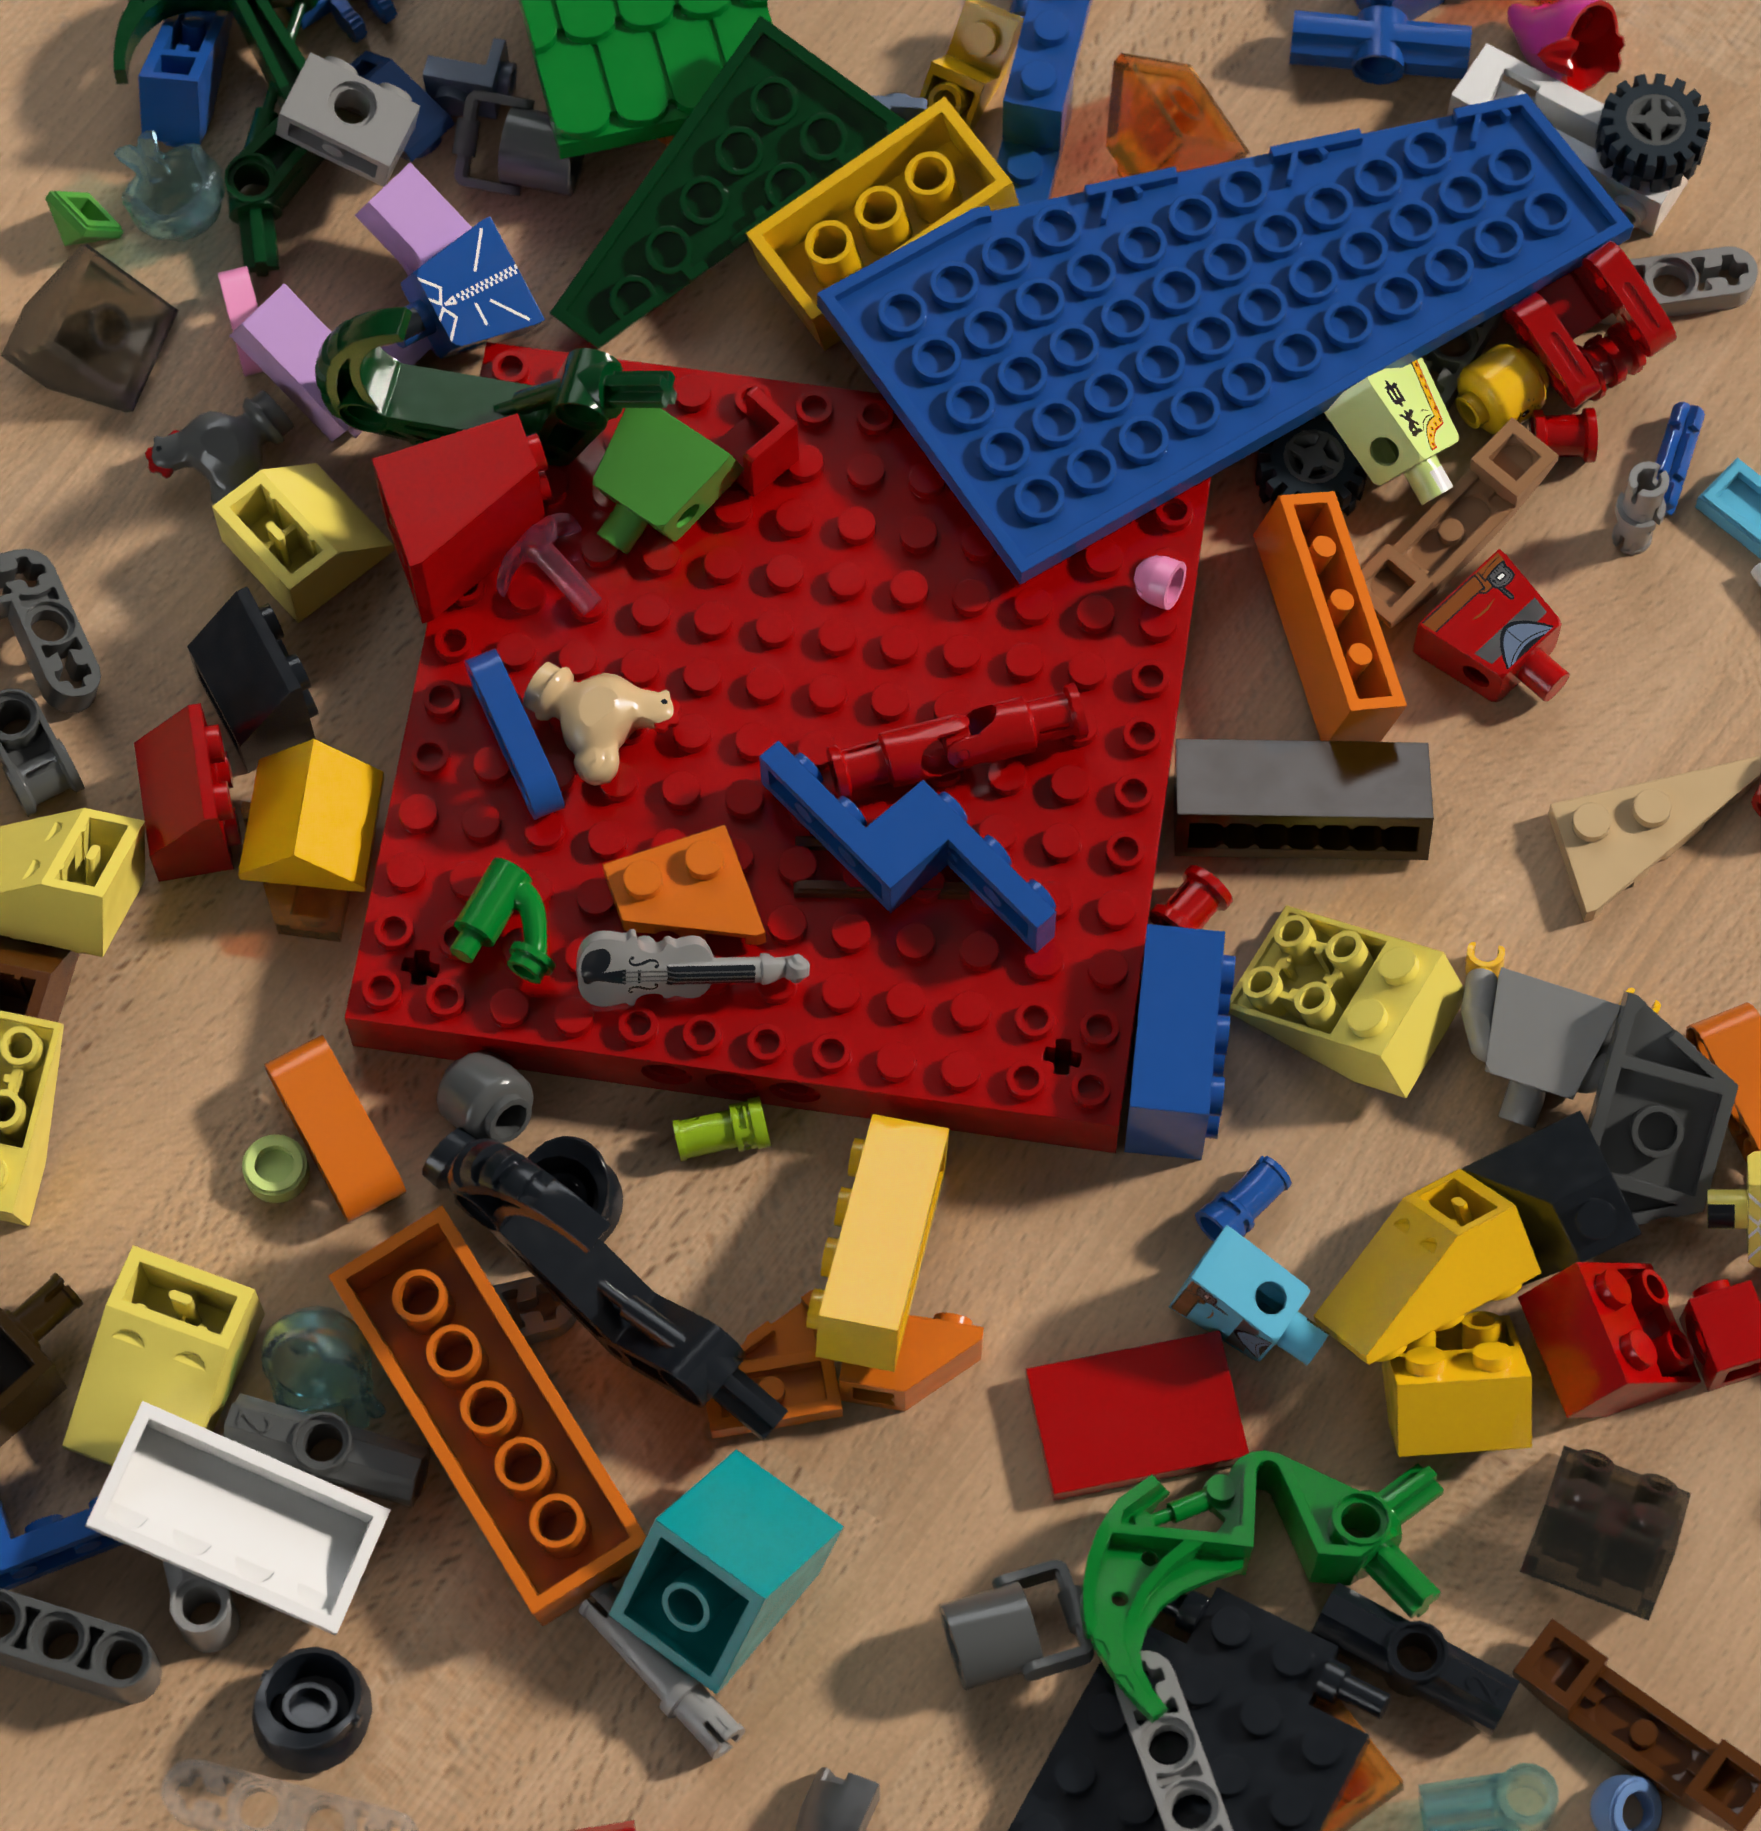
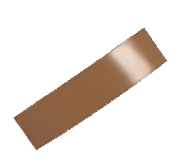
M1512 417L1471 458L1470 469L1453 485L1454 487L1449 489L1393 546L1386 543L1361 568L1377 617L1392 628L1439 592L1506 525L1558 461L1559 455Z

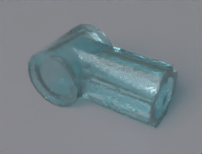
M1520 1763L1502 1773L1418 1785V1796L1423 1831H1545L1549 1828L1559 1801V1789L1554 1777L1545 1768L1533 1763ZM1519 1787L1531 1788L1542 1797L1544 1808L1539 1813L1531 1816L1519 1814L1510 1807L1507 1794Z

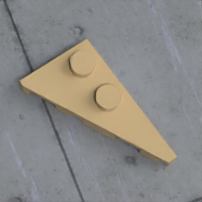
M1761 755L1552 803L1548 816L1583 922L1594 920L1602 913L1605 905L1629 885L1634 887L1648 875L1649 869L1658 861L1666 860L1698 834L1703 829L1704 824L1727 804L1733 805L1750 790L1751 785L1761 777Z

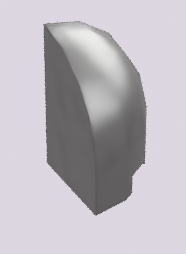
M822 1767L817 1771L801 1806L795 1831H866L880 1800L879 1783L848 1772L846 1779L843 1780L834 1776V1773L828 1768Z

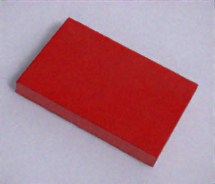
M1220 1330L1026 1368L1025 1370L1026 1382L1053 1501L1136 1485L1150 1475H1153L1157 1480L1231 1466L1239 1458L1249 1453Z

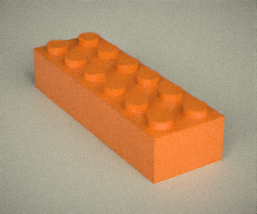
M443 1205L328 1275L531 1613L542 1626L547 1625L585 1599L591 1597V1593L607 1582L613 1583L629 1573L647 1537Z

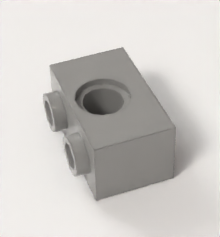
M310 52L279 113L276 135L384 187L415 129L420 105L413 103L411 97L397 86L389 83L377 85L358 76L354 67L339 58L327 56L323 59ZM342 107H354L361 111L366 119L356 124L346 123L336 115L335 111Z

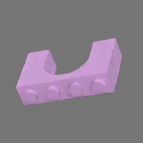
M411 162L355 214L360 222L397 259L408 276L472 228ZM284 283L229 336L331 442L347 430L356 438L363 431L347 425L329 412L322 401L321 392L316 383V359L322 343L331 331ZM428 337L406 348H400L396 343L381 347L400 363L415 366V363L430 349L436 354Z

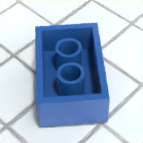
M1147 924L1124 1152L1202 1160L1205 1138L1218 1139L1225 1087V1077H1223L1225 1055H1227L1230 1031V998L1233 992L1236 956L1223 955L1224 931Z

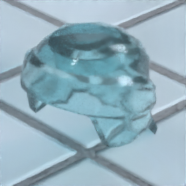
M150 130L138 136L137 147L129 144L117 148L114 155L136 174L123 191L122 204L140 231L158 240L168 239L183 242L198 237L216 222L222 207V199L225 195L223 172L217 162L199 144L187 143L164 153L159 150L156 132Z
M311 1306L296 1309L274 1322L267 1329L261 1346L262 1369L270 1382L273 1398L277 1404L300 1411L322 1410L342 1405L345 1409L347 1424L361 1429H366L370 1426L369 1416L375 1419L386 1414L384 1405L373 1394L374 1382L371 1378L372 1358L369 1343L358 1325L350 1317L334 1308Z

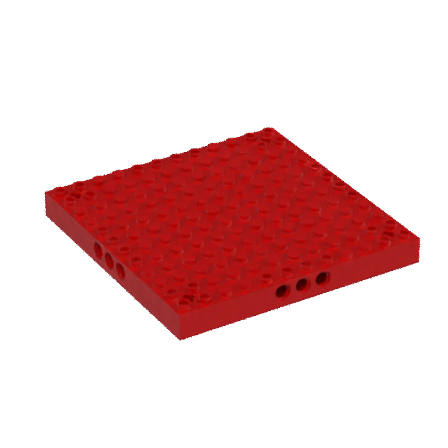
M486 342L480 377L535 386L554 380L569 353ZM617 359L623 367L622 371L673 372L675 376L673 388L677 392V399L675 404H668L667 408L661 409L713 443L747 416L745 394L754 386H757L797 423L799 460L754 498L740 484L734 481L692 527L675 542L648 525L629 554L626 555L597 535V532L616 506V503L608 499L592 485L593 477L626 409L623 408L621 414L614 419L608 420L606 428L570 464L566 466L548 465L545 473L553 499L543 502L547 526L435 620L427 623L344 1017L352 1045L355 1047L454 1061L469 1053L486 1050L497 1053L514 1069L739 1101H747L748 1098L760 1096L762 1104L867 1119H871L872 1114L945 1127L952 1131L1116 1154L1211 477L1020 585L881 393ZM1155 555L1167 556L1186 564V578L1182 592L1170 610L1147 603L1137 593L1134 583L1135 571L1137 566L1146 558ZM495 648L522 705L528 684L537 670L546 662H551L559 668L568 667L574 675V682H581L602 673L615 674L640 689L648 687L655 692L669 691L670 698L677 700L681 705V711L678 714L680 723L676 727L669 728L665 734H659L655 729L650 728L635 730L619 748L620 762L615 777L610 783L594 786L586 783L579 777L574 766L575 754L564 742L560 720L556 717L547 721L538 720L535 712L523 705L555 775L565 803L564 809L534 820L475 694L466 670L465 660ZM1074 683L1077 686L1088 723L1089 733L1087 738L1077 740L1073 735L1037 744L1035 752L992 763H979L962 771L924 780L938 795L944 791L955 798L967 815V823L982 838L990 835L996 839L1010 856L1012 861L1011 867L1026 882L1030 879L1039 882L1054 899L1056 904L1055 911L1057 912L1055 937L1037 953L974 891H970V900L938 899L941 890H918L911 896L912 899H907L892 913L877 899L794 898V882L797 883V881L806 879L845 881L850 887H865L829 851L810 850L803 846H795V836L813 835L761 784L759 756L777 741H780L793 756L797 753L807 756L820 771L823 777L822 785L838 799L827 760L826 750L828 746L837 745L842 750L877 741L878 734L948 715L966 714L973 709L1020 696L1025 701L1061 693L1063 686ZM937 739L925 749L923 754L942 756L945 755L942 743ZM920 782L894 789L889 783L853 792L850 800L863 814L867 822L866 828ZM722 825H726L766 933V943L757 946L745 944V938L706 934L705 941L709 945L714 957H759L760 953H768L775 958L800 954L810 963L809 976L801 980L800 983H793L784 977L765 985L761 983L712 984L700 997L685 998L673 996L671 998H664L661 994H646L637 998L636 1003L631 1006L627 1003L600 1007L590 1004L582 997L579 991L576 973L578 949L588 935L597 931L628 932L623 929L604 876L602 864ZM493 858L506 859L527 872L532 879L531 884L537 889L542 898L547 919L546 955L554 961L556 967L552 974L544 976L539 984L519 977L507 966V962L511 957L509 949L513 942H524L522 921L519 912L516 910L494 946H482L472 963L458 959L449 950L460 933L454 926V922ZM946 866L921 888L942 889L944 882L964 881L949 866ZM660 931L656 934L636 932L637 937L643 935L650 936L655 942L662 941L665 936H671L675 939L681 938L671 931ZM420 972H433L434 977L427 976L425 985H415L413 983V979L420 981ZM1055 1060L1069 1062L1068 1075L1054 1073Z

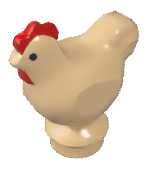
M551 662L544 663L537 670L528 684L523 697V705L535 712L538 720L547 721L553 717L560 720L564 742L575 754L574 766L579 777L586 783L594 786L610 783L615 777L620 762L619 748L635 730L650 728L655 729L659 734H665L669 728L676 727L680 723L678 714L681 711V705L677 700L670 698V693L667 690L655 692L648 687L640 689L626 679L609 673L594 675L581 682H574V675L568 667L559 668Z

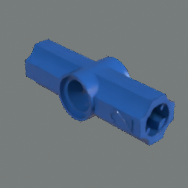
M1387 5L1366 7L1357 16L1295 10L1289 64L1352 69L1353 74L1358 79L1376 85L1396 82L1402 78L1403 74L1462 79L1468 71L1472 26L1410 21L1403 11Z

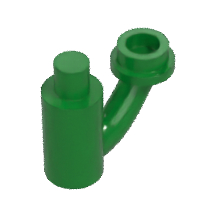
M493 858L454 922V926L460 933L449 950L458 959L472 963L482 946H494L516 910L521 917L524 942H513L509 949L511 957L507 962V966L519 977L539 984L544 976L552 974L556 965L546 955L547 919L545 907L537 889L531 884L532 879L527 872L506 859Z

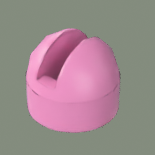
M1155 555L1144 559L1137 566L1134 575V583L1140 598L1151 605L1170 610L1182 592L1186 578V564L1167 556Z

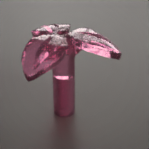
M555 513L546 516L525 531L519 540L507 551L500 564L496 584L497 591L502 597L506 595L516 570L525 562H533L545 572L584 616L602 601L599 594L552 544L557 538L581 531L582 528L572 514Z

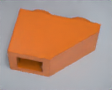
M936 1313L933 1319L909 1315L895 1372L842 1362L839 1377L841 1401L899 1411L908 1410L981 1360L984 1327L972 1325L971 1319L955 1313Z

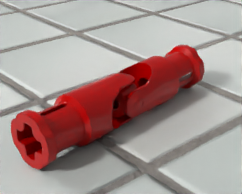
M1074 683L1063 686L1061 693L1030 701H1025L1020 696L979 707L966 714L948 715L879 733L877 741L841 750L837 745L828 746L826 754L838 799L841 796L851 799L853 792L888 783L893 789L922 780L962 771L979 763H992L1035 752L1037 744L1073 735L1077 740L1085 739L1089 732L1080 693ZM937 739L942 743L945 755L929 756L923 754L925 749Z

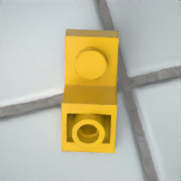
M965 0L947 54L931 61L919 98L927 100V108L943 97H946L973 131L1007 73L1021 33L1024 18L983 0Z

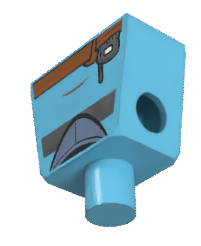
M1228 1225L1225 1226L1201 1257L1168 1306L1208 1332L1220 1330L1222 1341L1259 1362L1276 1344L1305 1365H1308L1329 1335V1332L1298 1312L1311 1292L1308 1286Z

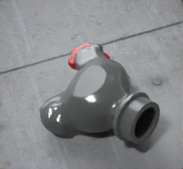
M261 390L252 399L248 397L244 399L242 415L235 417L221 412L210 411L197 416L181 431L173 430L166 437L155 436L154 445L145 452L146 459L149 461L148 469L151 473H159L164 478H170L176 470L193 467L209 481L211 501L214 505L262 469V447L267 442L274 444L283 443V436L295 426L273 398L264 390Z

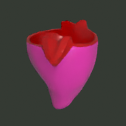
M1560 0L1552 5L1545 3L1542 6H1526L1521 3H1515L1509 6L1507 10L1509 26L1517 39L1520 51L1531 67L1581 93L1596 86L1609 72H1619L1622 64L1620 54L1625 47V39L1618 32L1616 12L1609 2L1604 0Z

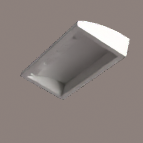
M142 1401L85 1527L336 1636L390 1513V1509Z

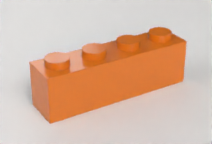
M1335 491L1279 495L1253 536L1320 740L1381 742L1405 710L1407 704Z

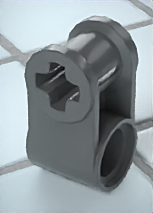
M9 688L0 691V761L3 764V771L26 815L29 817L37 813V805L69 789L76 793L85 789L61 740L55 737L37 701L31 694L21 689ZM25 719L30 721L27 728L19 733L5 734L2 732L4 727L13 720Z

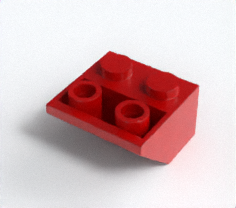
M201 703L187 705L134 742L149 857L159 882L232 870L234 865L231 846L242 845L236 808H232L229 791L230 788H234L228 752L224 751L219 724L207 725Z
M1576 1262L1517 1297L1567 1418L1607 1417L1690 1389L1702 1382L1693 1363V1348L1687 1337L1679 1330L1668 1304L1669 1293L1662 1278L1654 1271L1651 1263Z

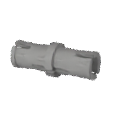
M1648 461L1634 466L1629 474L1625 494L1621 492L1618 496L1615 507L1618 521L1614 526L1612 539L1617 547L1622 542L1623 537L1625 538L1621 548V552L1625 554L1636 555L1646 551L1651 545L1656 524L1660 525L1663 521L1666 510L1664 494L1668 490L1670 479L1668 472L1664 470L1657 480L1658 470L1661 467L1658 463Z

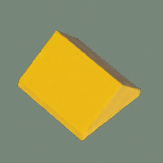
M316 739L259 759L238 872L239 879L366 892L385 780L384 772Z

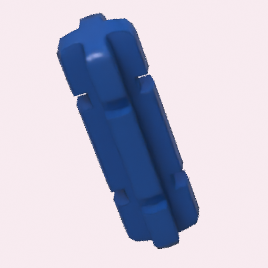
M1678 402L1673 406L1655 462L1661 465L1656 477L1657 480L1664 470L1668 472L1670 479L1668 490L1664 494L1666 504L1664 516H1670L1675 513L1705 417L1704 410L1701 407L1690 405L1686 402Z

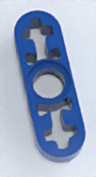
M494 648L465 660L466 670L475 694L534 820L564 809L565 803L555 775L498 652Z

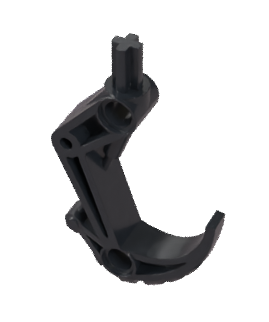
M478 1139L469 1143L457 1154L451 1163L448 1173L449 1187L457 1202L477 1222L489 1229L609 1353L628 1367L699 1408H703L713 1398L762 1441L777 1426L788 1410L738 1368L746 1358L742 1347L715 1323L658 1295L646 1285L600 1239L611 1226L606 1219L538 1165L497 1140Z

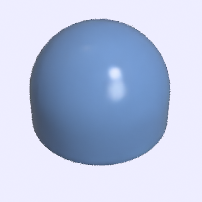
M1626 1774L1612 1776L1599 1784L1592 1795L1590 1802L1591 1819L1598 1831H1657L1662 1816L1660 1794L1655 1785L1646 1778ZM1633 1794L1642 1806L1643 1818L1636 1827L1628 1829L1624 1824L1622 1812L1626 1799L1629 1795Z

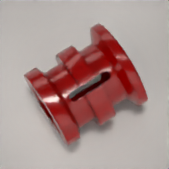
M1620 323L1610 326L1604 337H1602V334H1597L1584 342L1583 347L1577 345L1596 374L1601 387L1599 393L1588 399L1590 401L1596 402L1604 397L1607 384L1608 388H1614L1626 380L1627 374L1635 375L1642 371L1643 366L1646 365V356L1636 347Z

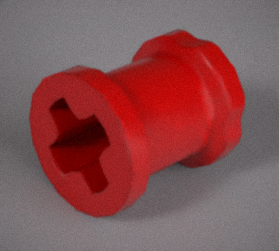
M1584 408L1581 414L1545 415L1542 409L1533 410L1529 420V431L1559 455L1558 458L1582 457L1584 463H1594L1596 461L1598 424L1594 408Z
M1190 865L1182 874L1184 881L1164 905L1156 904L1150 911L1151 916L1149 918L1153 925L1202 929L1217 910L1225 911L1233 902V898L1226 886L1212 873L1197 865Z

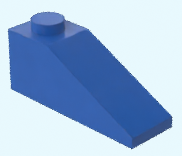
M194 11L178 14L164 20L138 76L142 140L160 141L171 147H185L191 144L201 145L214 114L234 16L232 12Z

